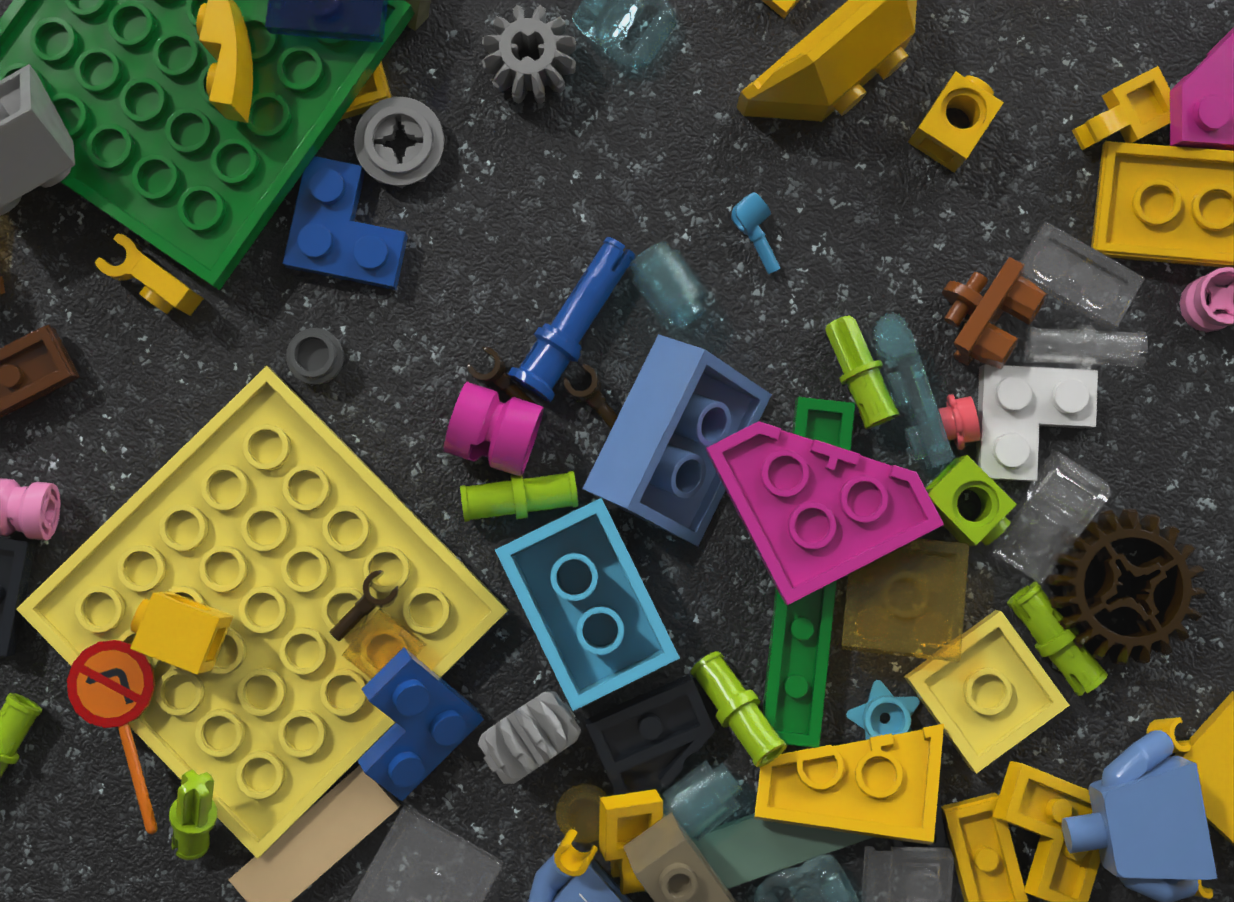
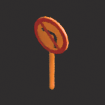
M120 640L97 642L83 650L72 663L67 678L68 698L75 712L87 723L103 728L118 727L145 829L148 834H154L157 832L158 826L129 724L139 718L151 703L155 691L154 669L147 655L130 649L132 645L130 643Z

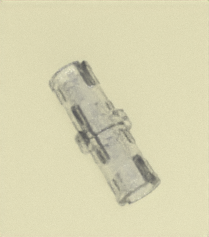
M1080 324L1077 330L1028 326L1025 337L1030 338V341H1024V358L1026 363L1075 364L1077 369L1090 370L1093 365L1143 368L1146 357L1140 356V352L1147 353L1148 350L1147 335L1144 331H1095L1093 325Z

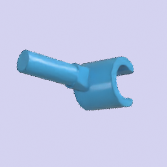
M753 192L733 207L731 219L735 226L745 235H748L750 241L753 242L767 273L770 274L779 270L780 266L765 237V233L759 225L771 215V211L764 200L757 193Z

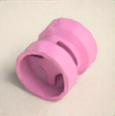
M1234 268L1216 269L1205 276L1195 279L1186 286L1181 294L1179 304L1181 314L1187 324L1196 330L1204 332L1218 331L1229 325H1234ZM1208 294H1210V295H1209V304H1207V295H1208Z
M0 478V536L7 537L18 531L23 532L29 539H51L57 528L60 515V493L58 487L54 483L34 482L28 487H21L14 479Z

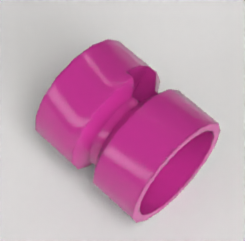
M466 382L459 394L449 422L444 442V452L473 462L485 456L488 457L490 467L521 477L537 437L544 407L516 397H512L506 403L500 402L497 391Z

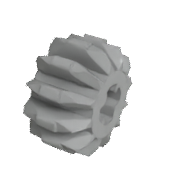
M516 5L513 8L514 22L509 23L506 19L496 16L493 20V25L498 35H486L483 37V49L489 53L482 60L485 73L496 74L492 84L498 93L512 86L513 101L519 104L524 100L526 91H533L536 102L542 104L545 102V86H549L555 92L562 93L565 89V82L561 75L575 73L576 61L568 55L576 50V41L572 36L563 35L566 24L561 16L546 23V9L539 5L534 10L532 18H525L522 7ZM524 49L532 54L538 49L540 58L534 61L531 57L526 56L520 61L519 52Z
M545 691L482 733L478 745L484 753L485 757L483 759L492 773L496 772L503 784H514L575 743L579 738L581 729L574 718L576 716L567 702L564 703L556 692Z

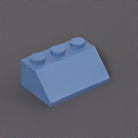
M658 334L582 489L658 528L699 546L726 490L705 449L758 422L772 394L707 350Z

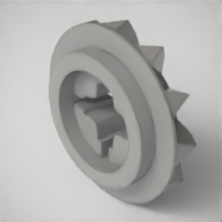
M391 97L372 105L360 118L354 135L356 156L363 169L377 182L395 185L400 188L415 182H425L427 176L435 167L440 165L445 145L443 129L435 113L422 102L408 97ZM400 121L408 139L417 140L418 142L415 143V146L406 148L405 156L402 157V164H399V160L392 148L383 146L386 141L395 139L398 122Z

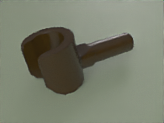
M489 347L482 348L490 358L495 360V366L490 373L479 374L469 363L467 364L468 371L481 385L495 386L510 399L516 397L536 404L506 374L505 362L495 350Z
M581 364L584 372L592 379L591 386L585 391H576L566 378H564V385L573 400L582 404L588 403L593 411L595 410L607 426L612 429L618 416L601 394V382L595 370L589 365Z
M374 571L366 577L363 583L364 595L329 631L336 640L341 641L375 607L384 608L395 602L399 591L398 586L385 599H375L370 594L371 585L384 574V571Z

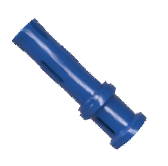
M611 237L604 239L603 245L550 325L545 323L542 328L538 327L534 333L537 341L520 367L511 368L508 373L510 378L539 398L549 402L553 400L555 393L552 389L570 361L577 362L581 356L580 351L582 347L579 345V342L629 265L636 259V255L630 249L623 251L625 245Z

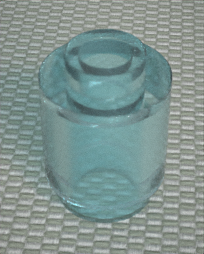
M666 241L659 242L646 249L630 263L629 268L635 275L632 283L662 327L673 323L677 329H681L694 322L706 311L702 303L708 298V292L678 249L672 250Z
M705 760L663 793L665 798L663 800V818L672 812L691 839L694 837L699 841L742 807L735 797L744 790L723 762L713 768Z

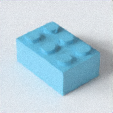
M602 498L495 549L572 711L680 659Z

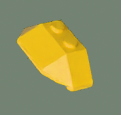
M848 0L755 81L744 88L740 93L736 108L743 116L823 121L834 110H837L841 116L846 114L866 95L867 92L862 87L877 73L883 80L886 79L908 59L909 55L904 50L915 33L917 0Z

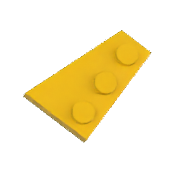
M944 724L923 727L922 730L892 735L890 733L874 736L868 740L842 745H826L780 754L770 763L760 767L754 818L769 822L932 845L935 834Z

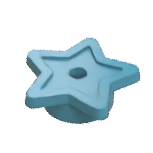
M876 680L872 684L868 702L849 709L846 715L848 719L865 729V740L870 739V737L890 733L895 735L911 732V716L919 705V699L915 696L894 697L881 680ZM888 713L890 716L889 722L881 723L880 715Z

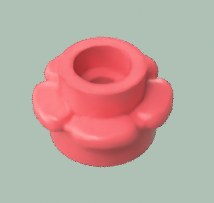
M953 394L948 395L946 407L937 409L941 436L944 442L953 440L957 448L963 450L965 443L980 441V427L975 404L971 396L955 399Z

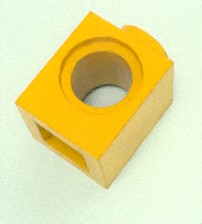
M955 71L908 143L955 173L968 158L1004 102L993 96V89L983 80L970 75L964 77ZM957 108L962 110L969 118L970 128L960 129L953 126L947 119L946 109Z
M171 591L153 592L150 600L145 598L140 603L133 616L131 631L136 633L130 649L197 675L212 671L234 616Z

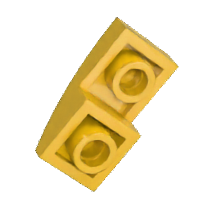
M208 0L207 3H203L199 8L196 28L199 41L218 61L211 64L207 74L206 90L209 102L226 119L248 123L253 92V60L247 27L241 10L234 0Z

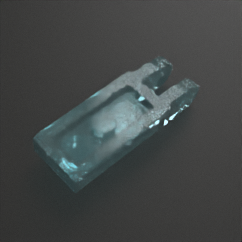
M894 312L892 314L886 313L885 316H880L879 321H876L875 324L877 326L873 327L874 332H872V335H874L872 341L876 342L874 347L877 356L893 365L895 372L886 375L896 407L906 405L913 425L904 429L914 461L924 459L927 470L950 463L954 456L910 329H907L908 323L905 322V317L902 318L900 316V313L898 315L894 314Z

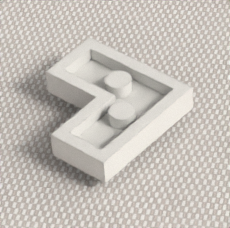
M987 364L980 366L978 389L980 441L976 443V464L992 480L1037 481L1039 426L1087 429L1096 427L1098 370L1006 365L1002 369H998Z

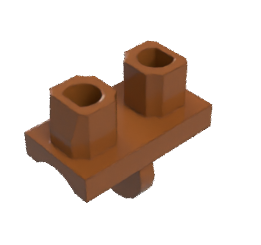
M1009 257L984 296L980 295V293L987 284L988 279L979 272H974L966 285L956 281H949L942 291V295L952 306L944 320L951 326L958 328L967 314L971 315L954 341V346L957 348L953 355L954 359L968 366L972 359L975 358L998 369L1003 368L1016 347L1018 338L995 326L1003 311L1030 325L1046 298V293L1023 277L1024 264Z

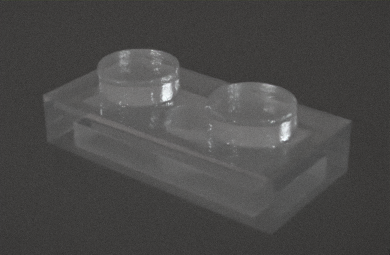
M1044 222L1039 226L1020 260V263L1025 265L1024 278L1030 280L1046 294L1110 330L1118 327L1145 279L1143 276L1048 222Z

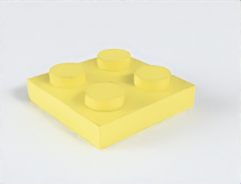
M1000 610L993 611L904 676L937 724H944L943 732L971 771L976 774L1070 706Z

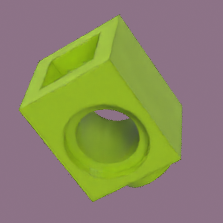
M968 455L955 458L925 487L944 523L943 526L963 546H976L980 541L987 546L996 540L1011 523L1005 516L1017 505ZM965 489L975 492L981 501V511L973 521L966 520L958 511L957 501L959 495Z

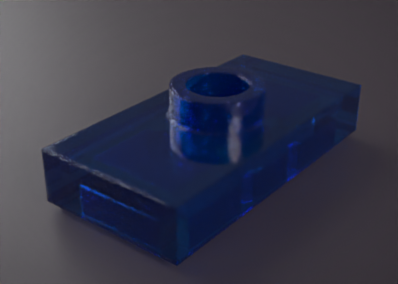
M268 0L265 27L270 34L383 43L388 0Z

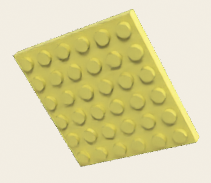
M268 366L256 375L16 609L70 666H72V663L83 650L97 642L120 640L132 644L136 633L131 631L133 616L140 603L145 598L150 600L153 592L171 591L234 616L212 671L197 675L147 655L154 669L155 691L150 705L139 718L129 724L131 729L180 779H182L184 773L190 770H194L198 775L208 772L213 777L214 789L212 800L218 809L217 818L257 859L396 723L368 701L362 688L403 647L441 678L509 611L459 558ZM374 571H384V574L371 585L370 594L375 599H385L398 586L399 591L395 602L388 607H375L341 641L336 640L329 631L364 595L363 583L366 577Z

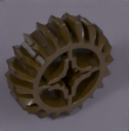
M1124 509L1119 519L1112 510L1101 511L1098 517V524L1090 518L1080 520L1078 522V529L1081 537L1073 533H1064L1061 537L1063 545L1070 551L1069 554L1052 552L1049 556V560L1053 564L1062 567L1060 575L1049 574L1044 578L1045 584L1059 586L1060 595L1051 596L1048 599L1052 608L1065 609L1062 619L1058 621L1064 630L1077 626L1080 632L1073 640L1075 645L1081 648L1089 643V652L1093 658L1102 660L1109 653L1114 664L1126 665L1130 655L1137 663H1149L1151 649L1157 654L1164 656L1172 653L1169 637L1180 641H1185L1190 637L1187 629L1181 624L1182 620L1198 621L1202 617L1196 609L1189 607L1191 599H1202L1207 595L1204 589L1192 587L1191 578L1199 577L1205 570L1200 565H1187L1185 562L1186 559L1192 556L1196 548L1191 544L1174 546L1180 533L1178 528L1167 526L1160 530V517L1155 514H1147L1140 521L1136 509ZM1118 539L1132 541L1147 550L1153 559L1148 562H1138L1132 565L1123 553H1116L1110 543ZM1091 562L1096 572V583L1085 594V574ZM1120 576L1135 577L1131 580L1132 588H1125L1131 592L1129 597L1114 596L1118 593L1116 590L1117 585H1124L1118 581ZM1163 580L1162 599L1157 609L1153 600V592L1156 586ZM1118 608L1125 619H1132L1138 629L1129 633L1116 634L1100 624L1094 615L1101 611L1111 612Z

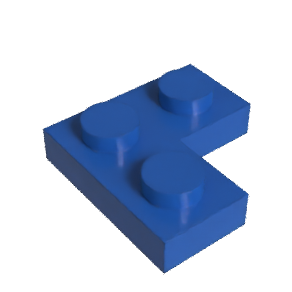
M314 156L302 174L283 265L289 269L397 290L408 235L404 231L355 222L365 170L362 166Z
M403 647L362 688L368 701L396 723L358 762L366 775L403 801L484 718L473 704Z

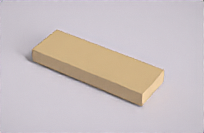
M359 765L305 812L258 859L256 857L252 858L228 880L246 902H292L393 814L401 804L388 790L366 775Z

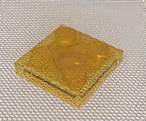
M915 539L849 573L842 649L959 662L961 659L969 544Z

